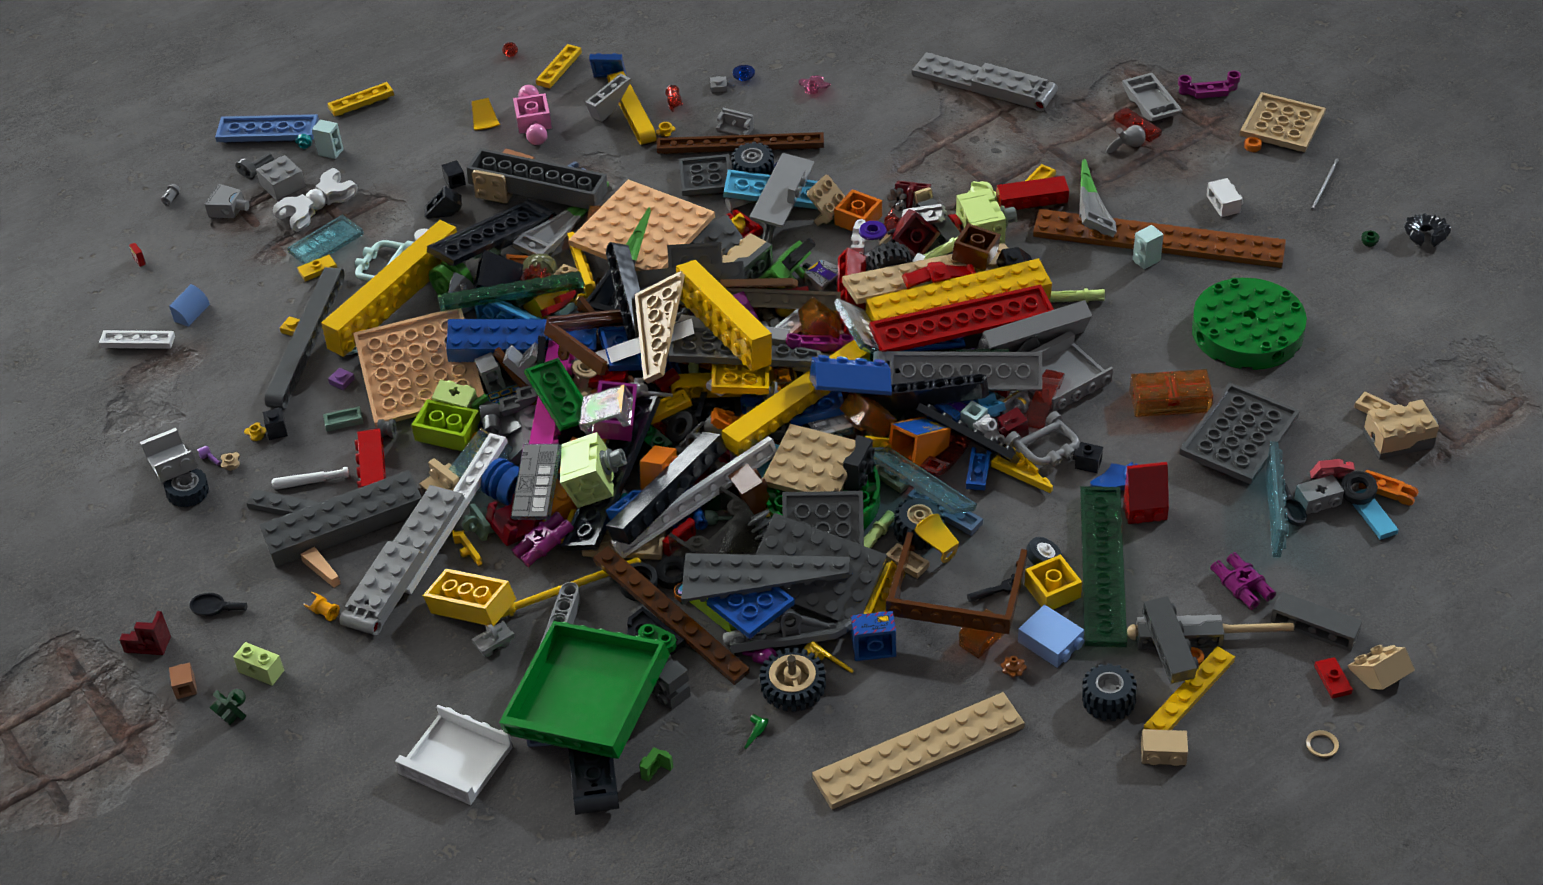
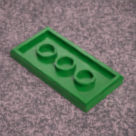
M559 358L525 369L524 374L560 431L594 420L586 412L585 406L587 402Z

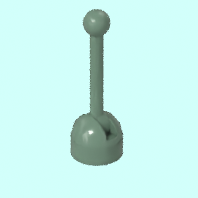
M705 510L708 526L715 525L718 520L745 521L747 523L752 520L750 515L745 517L718 516L717 512L713 510Z

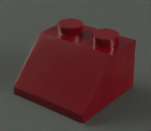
M908 209L897 223L892 239L899 242V244H904L910 254L915 257L917 253L925 254L941 233L916 211Z

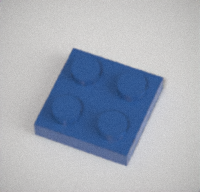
M590 54L589 61L593 77L607 78V75L624 71L626 75L622 54Z

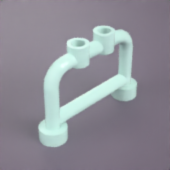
M382 240L375 243L371 248L365 247L363 250L364 258H357L355 261L356 277L368 282L374 277V275L362 272L369 268V262L371 259L376 258L377 251L380 248L398 249L388 262L389 264L414 242L406 241L405 243Z

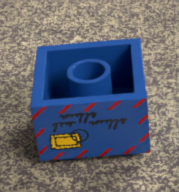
M893 611L851 615L852 646L855 661L896 657V627Z

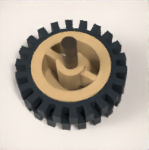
M785 648V654H782L780 650L776 651V657L771 654L769 661L765 659L760 669V687L764 699L767 698V702L770 705L774 702V707L777 709L782 705L783 711H787L788 706H791L792 712H796V706H800L801 711L805 710L806 703L809 707L814 706L813 700L818 702L826 688L823 663L821 664L819 657L815 658V654L812 652L807 656V650L805 649L800 654L798 648H794V653H790L789 648Z

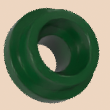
M1372 230L1365 231L1361 235L1362 243L1365 246L1372 247L1379 242V234Z

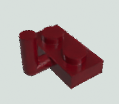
M897 181L895 183V189L902 188L903 194L907 195L905 208H912L914 192L928 187L931 188V184L906 181Z

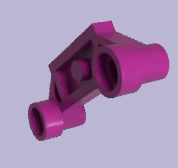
M1235 70L1229 71L1225 81L1191 83L1192 78L1189 75H1181L1178 78L1179 93L1181 95H1192L1196 99L1228 96L1229 92L1237 90L1241 73Z
M789 333L786 335L785 343L791 349L802 347L828 352L840 350L853 341L854 337L842 334L837 339L832 337V335H798Z

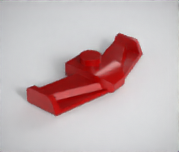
M930 262L926 267L910 273H904L902 278L906 288L910 289V287L929 280L932 283L976 272L972 264L955 266L945 265L943 262Z

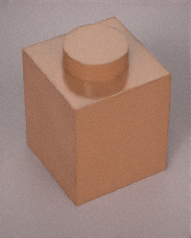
M190 662L169 667L171 686L176 699L197 694L195 675Z

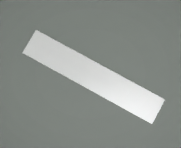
M692 318L674 325L671 342L694 334ZM639 337L607 348L611 363L641 353ZM605 349L595 352L609 364Z

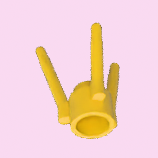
M816 642L807 643L804 647L807 650V656L812 652L815 654V658L819 657L821 661L824 657H827L850 673L854 672L852 668L829 654Z

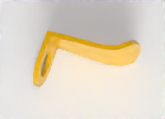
M489 98L472 101L474 130H483L500 125Z
M939 514L929 515L917 524L914 531L924 541L942 553V563L950 561L955 556L959 542L943 523ZM953 551L952 554L946 558L948 553Z

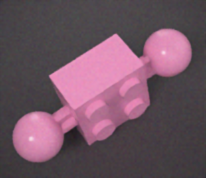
M525 85L519 90L518 98H513L519 134L526 133V138L531 144L541 145L547 139L546 129H552L546 93L539 94L535 86Z

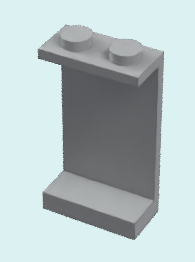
M176 428L140 442L146 459L161 483L198 468L191 450L187 451Z

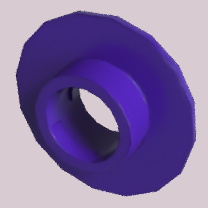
M879 221L864 222L859 228L860 236L867 240L881 239L887 233V228Z

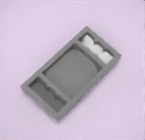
M1153 73L1122 80L1123 87L1130 101L1138 105L1142 116L1147 120L1155 121L1182 113L1180 106Z

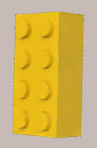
M445 569L423 594L424 600L432 614L483 625L490 623L493 627L516 600L509 581L451 569Z

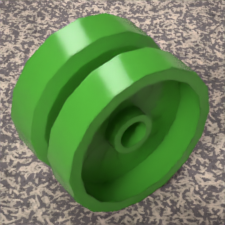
M442 261L441 265L438 264L429 271L428 276L432 287L447 302H449L448 291L454 272L463 275L474 285L473 277L463 262L453 267Z

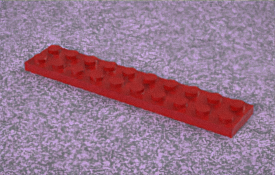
M1040 284L869 322V328L880 351H903L983 333L993 328L1054 310Z

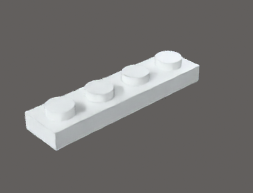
M103 330L99 345L100 348L171 349L175 334L174 331Z

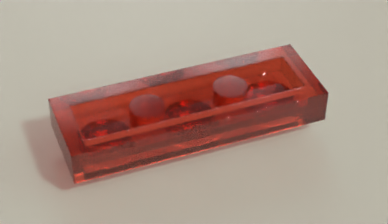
M1127 107L1114 113V119L1125 127L1129 128L1133 125L1142 127L1145 131V140L1148 142L1153 141L1162 134L1160 128Z

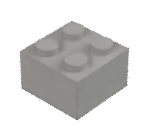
M286 155L278 157L256 169L260 185L277 201L306 187L302 170Z

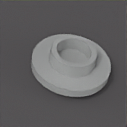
M771 382L769 394L763 395L764 400L778 392L777 382Z

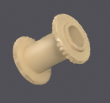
M576 360L571 366L575 374L572 380L582 396L587 397L592 390L588 386L589 379L596 376L597 373L580 360Z

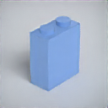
M1045 604L1018 629V642L1057 668L1063 662H1067L1071 654L1075 650H1079L1084 644V629Z

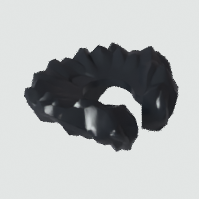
M1426 213L1407 217L1404 224L1406 234L1420 247L1425 242V235L1421 231L1434 230L1430 240V244L1433 247L1446 240L1451 233V227L1446 223L1445 218L1441 219L1436 215L1431 216Z

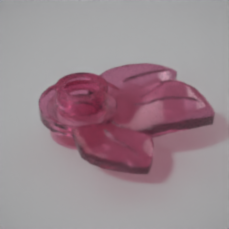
M819 75L799 80V85L804 86L805 92L808 94H816L818 89L828 88L831 83L823 82L824 78Z

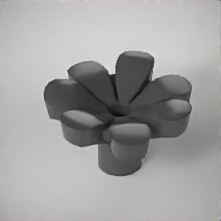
M892 188L890 190L892 195L887 196V199L891 201L888 206L890 208L895 207V210L898 211L906 206L907 195L903 194L902 188L897 190Z

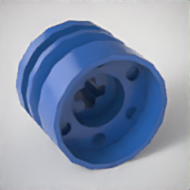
M505 458L494 460L483 474L481 480L482 492L506 506L510 505L513 494L516 493L520 466H516Z

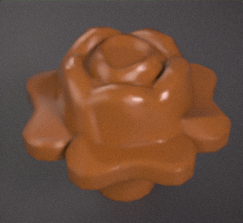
M1016 656L1006 657L1000 666L1003 669L1002 672L1011 677L1022 676L1023 671L1027 669L1024 660L1018 659Z

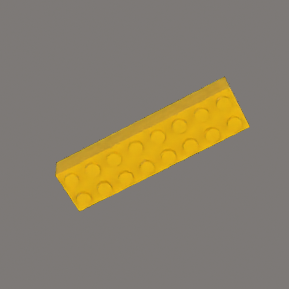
M696 260L677 265L676 273L682 271L685 274L680 300L694 313L696 318H699L705 327H708L714 336L718 337L724 346H727L733 355L737 356L743 365H746L751 371L771 365L772 333Z

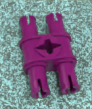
M557 511L545 522H539L536 528L530 533L525 534L524 539L511 549L514 555L521 559L528 568L541 556L546 557L550 550L557 544H561V539L574 530L571 523L567 519L564 520Z
M1236 552L1231 553L1226 559L1235 570L1230 571L1220 560L1215 561L1210 567L1221 579V584L1227 587L1236 599H1241L1250 610H1253V607L1257 608L1260 604V600L1251 593L1252 591H1257L1267 602L1276 596V592L1266 583L1265 577L1260 575L1251 563L1243 561Z

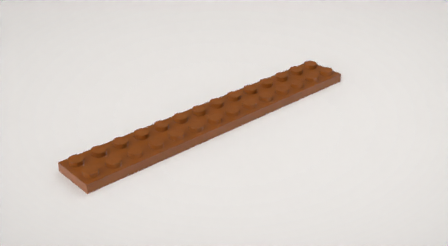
M1039 209L1033 231V237L1134 249L1135 233L1153 225L1164 234L1162 253L1282 268L1286 239L1113 218L1116 222L1117 232L1114 237L1103 235L1098 230L1086 227L1082 224L1079 214Z

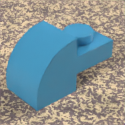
M989 391V395L986 398L976 400L979 405L988 409L987 414L990 417L998 416L1000 412L1006 410L1005 403L996 400L994 392Z

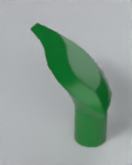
M755 714L750 717V721L755 726L746 742L745 749L764 731L769 721L768 718H761Z

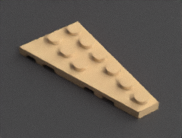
M682 271L634 294L643 378L647 383L663 377L665 373L685 277Z

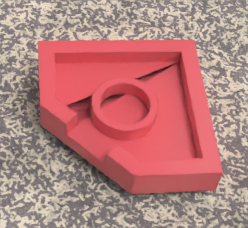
M1341 459L1319 461L1310 471L1311 479H1319L1333 475L1337 479H1343L1348 473L1355 470L1354 463L1349 461L1344 464Z

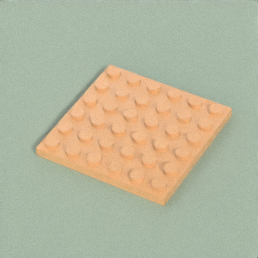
M628 179L568 241L572 247L607 260L606 248L608 243L614 242L626 245L646 210L650 207L651 213L635 264V271L665 269L669 267L667 245L690 244L715 218V212Z
M461 306L353 333L376 427L379 419H384L385 421L395 419L397 422L416 417L426 400H432L440 379L444 381L450 380L463 386H471L476 390L477 398L484 394L475 362H448L447 359L448 319H464Z

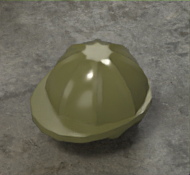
M533 254L528 256L523 262V271L530 278L544 284L552 281V275L557 269L555 259L548 254Z

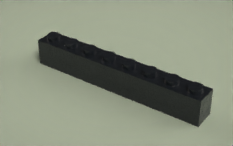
M710 432L700 434L669 466L606 525L612 540L630 545L727 450L721 434Z

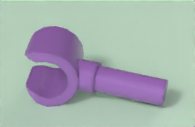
M208 446L197 449L201 460L208 457L217 466L221 464L211 454Z

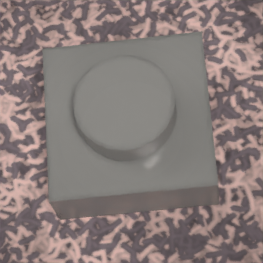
M726 76L710 78L711 93L727 91Z

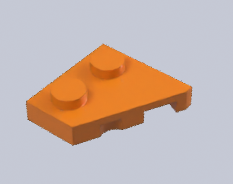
M715 407L711 412V424L717 429L723 430L745 414L742 413L740 417L734 416L735 413L733 411H725Z

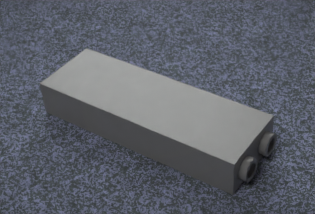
M1085 300L984 331L976 350L977 352H1017L1025 341L1034 336L1037 337L1041 346L1068 331L1075 335L1084 332L1092 318V314Z

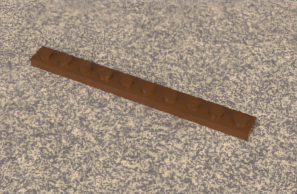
M824 132L657 138V154L733 152L740 145L752 142L757 144L763 143V145H767L771 150L824 148Z
M605 547L593 557L594 563L659 620L685 639V642L732 684L736 685L750 673L749 667L611 547Z

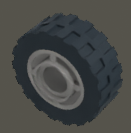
M194 469L163 483L166 498L172 505H177L178 507L197 505L209 493L207 478L201 469Z

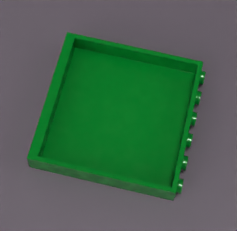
M553 621L499 724L505 733L513 737L619 759L670 656L665 642L659 639L652 640L641 636L625 635L622 632L615 633L604 629L589 628L585 625L578 626L568 622Z

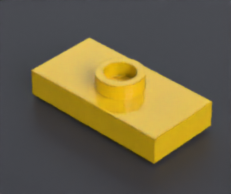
M326 255L299 266L297 269L304 281H308L320 276L325 267L337 268V265L330 255Z

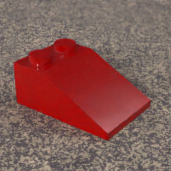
M1167 462L1127 466L1123 508L1128 524L1168 519L1169 489Z

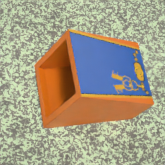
M926 417L891 423L889 436L891 450L887 452V460L912 472H916L949 447L951 428Z

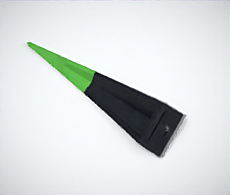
M650 207L646 210L626 243L631 252L634 268L650 217ZM610 269L586 300L596 312L620 310Z

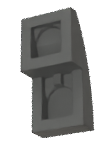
M532 385L516 389L517 395L499 399L503 417L528 407L538 399Z

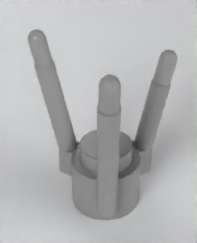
M643 377L634 378V382L631 383L637 384L636 397H673L672 393L648 391L647 385L643 383Z

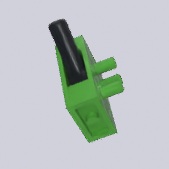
M808 238L803 243L800 240L797 241L758 279H796L792 275L794 271L800 278H803L804 270L799 265L811 254L810 250L816 246L814 240Z

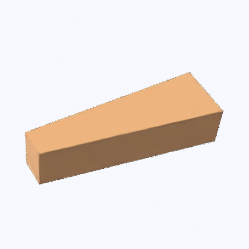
M315 547L300 554L303 563L333 588L341 584L339 576Z

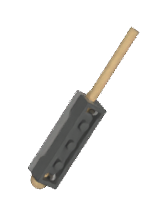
M1221 615L1176 616L1178 621H1181L1183 624L1185 639H1189L1191 647L1216 648L1217 646L1222 648L1224 633L1294 631V623L1227 625L1222 624ZM1137 617L1136 625L1132 624L1128 627L1127 636L1131 640L1137 639L1138 650H1155L1156 646L1144 617Z

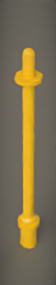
M633 558L631 560H628L627 562L629 564L638 562L641 563V560L639 558ZM604 570L571 582L581 587L609 575ZM562 585L514 602L501 618L508 615L509 617L514 616L518 609L558 595Z

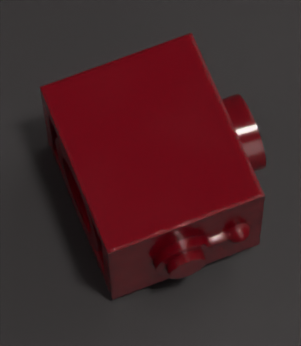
M1018 407L998 417L999 428L997 430L1005 438L1013 431H1016L1021 438L1029 435L1028 420Z

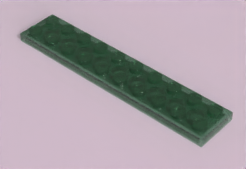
M1080 486L1084 646L1127 647L1120 487Z

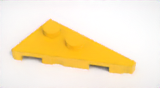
M1018 451L1016 454L1020 460L1017 465L998 455L991 461V467L1048 493L1053 491V485H1051L1050 481L1046 477L1042 478L1038 473L1039 469Z

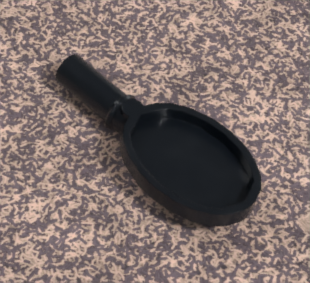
M1282 483L1280 485L1283 495L1281 512L1288 522L1295 526H1301L1307 519L1306 510L1300 502L1293 499L1288 485Z
M215 593L199 594L192 598L189 604L191 611L199 616H213L223 610L246 611L248 608L247 603L225 602L222 596Z

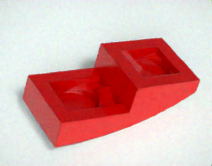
M576 290L553 298L555 305L540 310L542 317L563 308L576 295Z

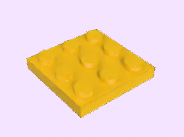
M712 364L711 393L738 395L769 394V366L751 371L746 365Z

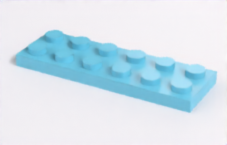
M728 170L723 197L758 201L771 175ZM807 180L794 206L817 209L807 196V191L818 181Z

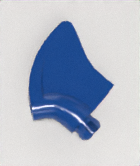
M1130 462L1126 466L1111 463L1105 473L1090 482V486L1100 490H1125L1127 466H1132L1134 463Z

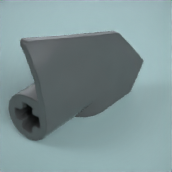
M486 401L479 405L485 436L488 437L490 433L506 436L521 429V425L512 414L503 417L500 404Z

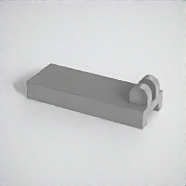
M943 204L908 208L916 211L930 224L946 222L944 216H947V211ZM903 209L902 217L908 209Z

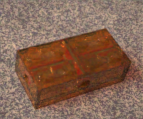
M1207 369L1131 374L1129 391L1135 417L1206 413L1212 406L1213 392Z

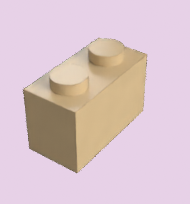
M1143 729L1141 739L1142 764L1186 765L1188 757L1187 731Z

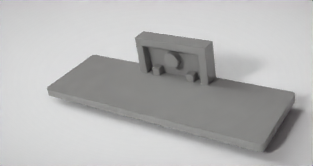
M782 153L750 214V219L783 228L797 198L801 195L802 188L806 185L807 178L814 166V161Z

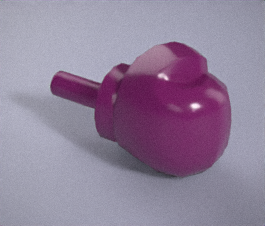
M771 647L754 650V652L744 651L742 654L751 656L753 662L763 664L765 659L769 661L771 654L776 657V650Z

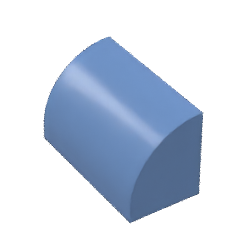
M190 284L169 307L174 322L189 327L210 303L206 295L199 288Z

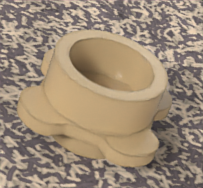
M239 453L223 454L221 456V467L230 471L238 468L240 464L238 461Z

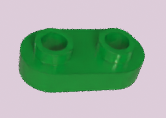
M645 624L638 630V635L643 638L659 639L665 642L669 653L676 649L677 643L674 634L653 624Z

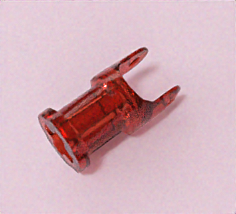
M676 85L668 86L665 91L667 103L672 112H674L675 107L683 105L682 98L679 95L680 90Z
M894 208L888 212L883 224L887 228V232L896 228L897 223L902 218V216L899 218L892 213Z

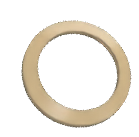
M1318 730L1308 735L1306 746L1315 756L1327 758L1337 753L1339 742L1332 733ZM1316 736L1328 737L1334 743V750L1328 754L1317 753L1312 749L1310 741Z

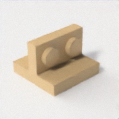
M433 458L428 462L430 476L419 483L420 488L424 489V492L427 491L430 485L453 491L463 473L450 463L444 466Z

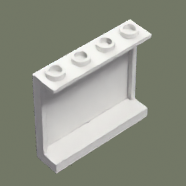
M437 705L438 716L407 757L399 755L395 760L398 774L471 805L513 748L511 737L503 730L495 729L485 722H478L468 715L455 712L449 707L445 708Z

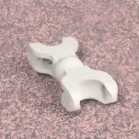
M332 168L321 175V181L316 185V189L309 190L305 196L302 194L298 197H285L277 202L273 207V215L279 219L292 216L290 218V227L294 231L299 232L309 226L310 218L315 214V210L322 209L325 204L330 205L334 202L342 203L348 201L356 195L358 186L351 180L339 183L341 180L340 172Z

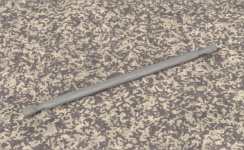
M1335 159V163L1332 165L1311 210L1315 209L1339 159Z

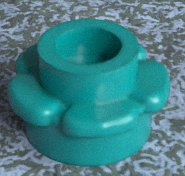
M307 134L298 135V139L295 141L303 149L312 145L311 137Z

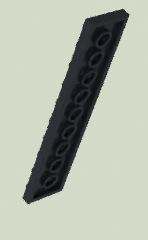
M658 396L636 397L631 441L607 439L606 447L612 451L622 449L625 453L627 464L618 467V471L614 473L612 480L614 484L613 497L577 508L571 522L574 530L565 536L561 545L564 551L599 549L607 530L606 525L610 522L606 510L620 499L659 406L660 399Z

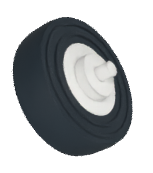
M1044 537L1033 538L1026 547L1027 557L1034 565L1060 554L1062 555L1059 547Z

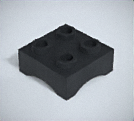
M857 435L854 451L843 462V467L847 472V480L844 484L845 490L860 491L862 486H866L868 475L875 468V461H873L875 453L873 439Z

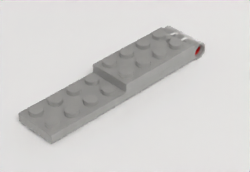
M927 52L912 70L913 76L1027 106L1037 111H1044L1058 91V86L1055 83L1048 82V79L988 63H984L982 67Z
M873 352V362L875 359L884 360L890 367L891 385L984 374L987 377L989 391H1042V352Z
M433 485L428 487L394 541H387L344 606L347 610H344L340 615L341 625L372 635L380 633L387 618L465 499L463 493Z

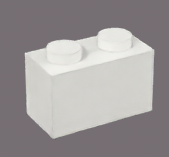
M1228 178L1208 183L1207 198L1221 217L1241 212L1243 198L1238 194L1235 186L1230 183Z

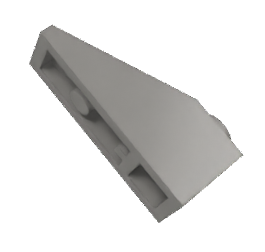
M619 74L585 101L591 117L601 122L607 119L616 109L632 81L631 78Z

